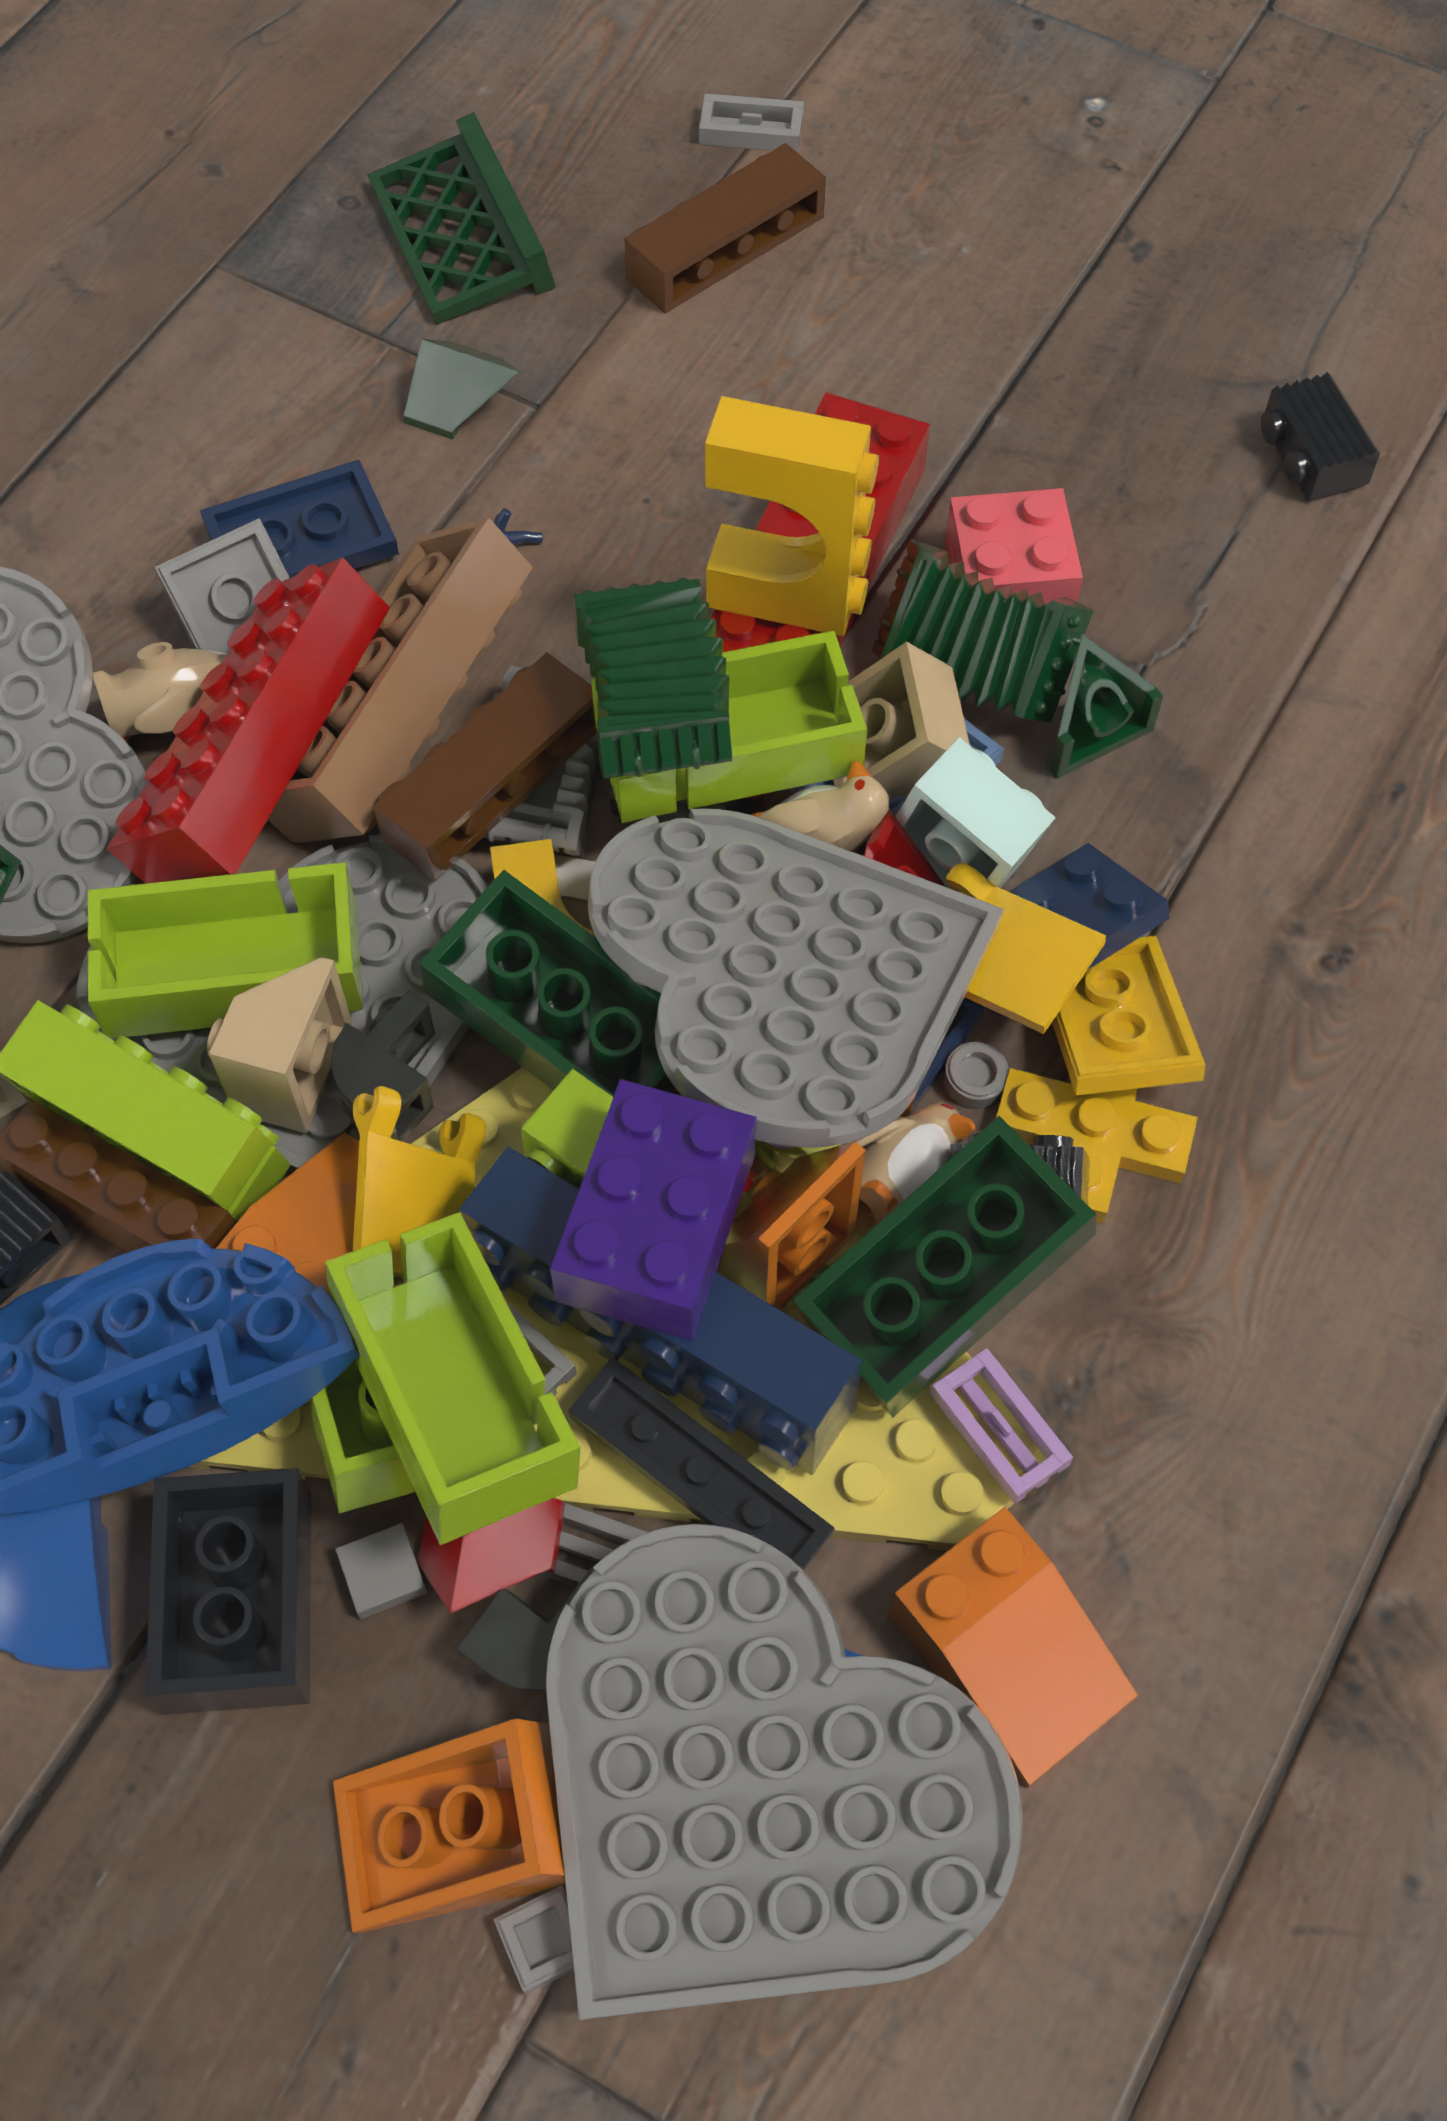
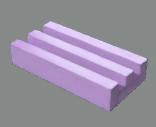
M988 1348L932 1385L930 1392L932 1398L1014 1505L1025 1498L1027 1492L1033 1488H1039L1048 1481L1050 1476L1056 1472L1060 1473L1070 1466L1073 1456ZM981 1373L1047 1459L1040 1464L1012 1430L1009 1423L973 1380V1377ZM959 1388L1025 1473L1023 1476L1020 1477L956 1395L955 1389Z

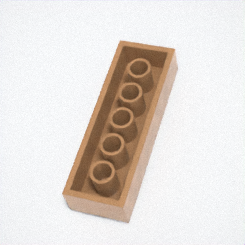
M489 517L417 536L378 594L390 607V610L268 818L293 844L360 836L369 832L377 824L373 806L379 801L380 796L388 786L394 782L402 781L408 776L412 767L410 761L421 743L431 737L440 724V713L449 699L456 695L468 680L466 672L477 655L483 652L494 640V628L504 612L514 606L521 597L522 589L520 587L533 567Z

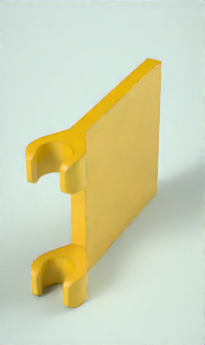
M965 863L956 864L946 876V883L951 885L949 889L1004 909L999 928L964 997L1044 1034L1104 946L1106 935L994 886L979 871Z
M378 1086L374 1089V1096L363 1093L358 1095L353 1103V1117L360 1134L353 1251L387 1239L392 1249L393 1276L402 1278L400 1234L459 1212V1208L475 1189L476 1161L485 1140L486 1122L483 1118L470 1113L461 1114L460 1122L454 1120L444 1121L439 1129V1142L443 1153L395 1140L390 1137L401 1110V1096L393 1089Z

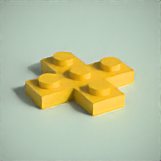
M1012 1068L1009 1069L997 1117L1000 1116L1028 1144L1033 1145L1034 1137L1038 1135H1061L1073 1138V1146L1084 1148L1090 1160L1088 1206L1096 1213V1222L1104 1224L1108 1213L1118 1168L1181 1184L1185 1175L1198 1119L1195 1116L1135 1101L1137 1089L1075 1095L1072 1084Z

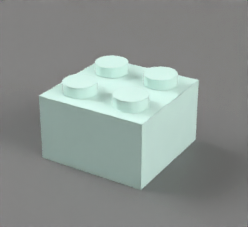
M960 737L914 785L896 815V819L909 834L947 888L951 885L946 883V876L952 867L958 863H965L975 868L994 886L1001 888L1019 868L1056 818L1044 808L1042 802L1035 794L1026 789H1021L996 768L994 762L987 754L978 749H973Z

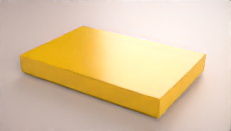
M1156 936L1140 937L1087 970L1052 1021L1075 1095L1203 1081L1206 1064Z

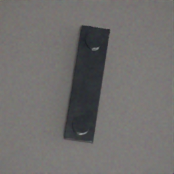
M613 1357L610 1358L568 1410L569 1417L707 1525L730 1528L754 1536L787 1555L804 1571L834 1532L835 1527Z

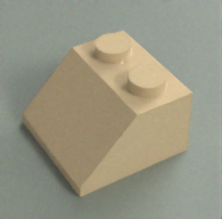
M905 642L848 681V685H853L867 727L864 766L872 778L881 783L889 798L908 796L920 778L959 737L970 745L953 668L912 644ZM847 777L833 779L834 786L841 787L846 782Z
M323 957L318 958L234 996L225 1018L217 1019L211 1028L207 1042V1053L212 1060L227 1098H232L258 1114L263 1119V1122L303 1133L308 1132L332 1074L331 1059L334 1041L346 1022L351 1026L353 1024L334 960Z

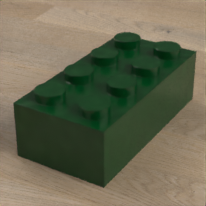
M503 870L419 962L424 992L553 1091L572 1069L613 1097L620 1079L669 1093L674 1088L660 1062L655 1042V1026L661 993L648 986L634 982L608 956L596 937L506 870Z
M998 1116L792 1301L801 1318L813 1331L862 1360L860 1383L888 1414L894 1418L1096 1235V1213Z

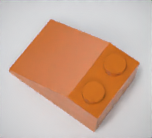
M345 1132L252 1204L216 1249L242 1251L245 1243L267 1249L289 1260L297 1273L308 1279L316 1287L321 1285L328 1293L325 1261L353 1251L359 1141Z
M854 1141L797 1157L782 1173L778 1170L768 1173L754 1189L751 1195L752 1203L737 1218L734 1217L716 1272L778 1310H781L855 1235L866 1150Z
M1006 1507L1002 1508L894 1593L889 1617L934 1673L958 1688L962 1693H965L989 1719L1010 1756L1015 1773L1027 1788L1138 1696L1052 1561Z
M512 1719L333 1780L352 1933H363L519 1898L566 1884L550 1725L548 1723Z

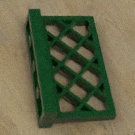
M474 112L456 120L460 134L367 174L437 325L529 284H532L537 295L556 287L545 251ZM454 157H459L460 162L452 175L435 171L438 164ZM402 180L412 181L406 195L391 193L385 190L386 187ZM427 185L445 188L437 202L419 199ZM458 192L476 195L469 209L451 205ZM412 212L429 215L422 230L404 226ZM443 219L461 222L454 237L436 233ZM475 226L493 229L486 244L468 240ZM428 246L446 250L439 265L420 261ZM460 253L479 257L471 272L453 268ZM492 261L511 264L514 267V270L496 278L485 276ZM445 281L463 285L459 294L438 302L436 297Z

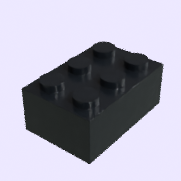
M299 1469L154 1478L145 1696L164 1715L310 1704L311 1492Z

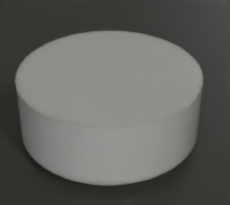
M982 1042L962 1044L950 1054L943 1072L945 1090L955 1102L964 1107L973 1109L988 1107L997 1102L1003 1094L1009 1073L1008 1063L1002 1053L989 1044Z

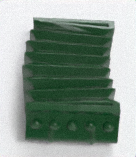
M910 540L906 550L908 553L907 557H904L901 568L896 570L898 574L895 582L896 589L891 593L889 599L890 606L886 608L883 618L879 619L881 624L877 633L879 637L878 640H875L871 652L879 659H882L905 642H908L953 668L960 700L966 699L975 693L977 708L995 699L997 712L1012 705L1015 716L1051 723L1060 698L1066 693L1064 688L1077 657L1082 633L1085 635L1094 610L1067 597L1054 599L1045 604L1041 592L1028 595V589L1015 592L1014 594L1012 593L1011 586L995 590L993 578L979 581L978 571L964 574V562L949 564L948 551Z
M682 577L675 582L664 583L663 581H655L651 585L640 586L639 584H631L628 588L616 589L615 587H608L604 591L592 592L584 590L581 594H574L572 610L578 646L583 647L585 650V662L590 664V675L595 677L596 691L598 692V751L603 778L630 775L642 777L644 773L694 767L697 770L703 765L732 762L729 724L730 677L726 675L723 639L716 637V620L709 619V603L701 602L700 579L688 580Z

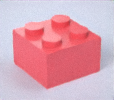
M1063 488L950 498L945 537L949 564L964 562V574L978 571L979 581L993 578L995 590L1011 586L1013 594L1027 589L1028 595L1041 592L1045 604L1062 597L1078 602L1083 575Z

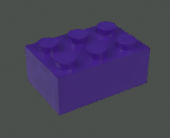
M620 1079L550 1268L556 1302L693 1341L756 1154L755 1133L757 1117Z

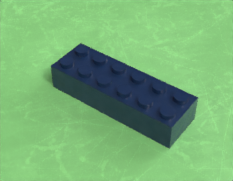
M507 1146L459 1208V1212L467 1224L500 1291L505 1292L510 1287L528 1298L530 1308L548 1323L561 1326L565 1321L585 1334L584 1340L604 1358L610 1360L613 1357L618 1361L622 1357L642 1369L641 1375L643 1379L660 1393L669 1397H675L679 1392L701 1406L699 1408L700 1414L716 1428L729 1434H733L738 1429L759 1442V1451L777 1466L792 1471L797 1466L808 1474L813 1475L856 1410L862 1360L717 1272L693 1341L556 1302L550 1268L580 1189Z

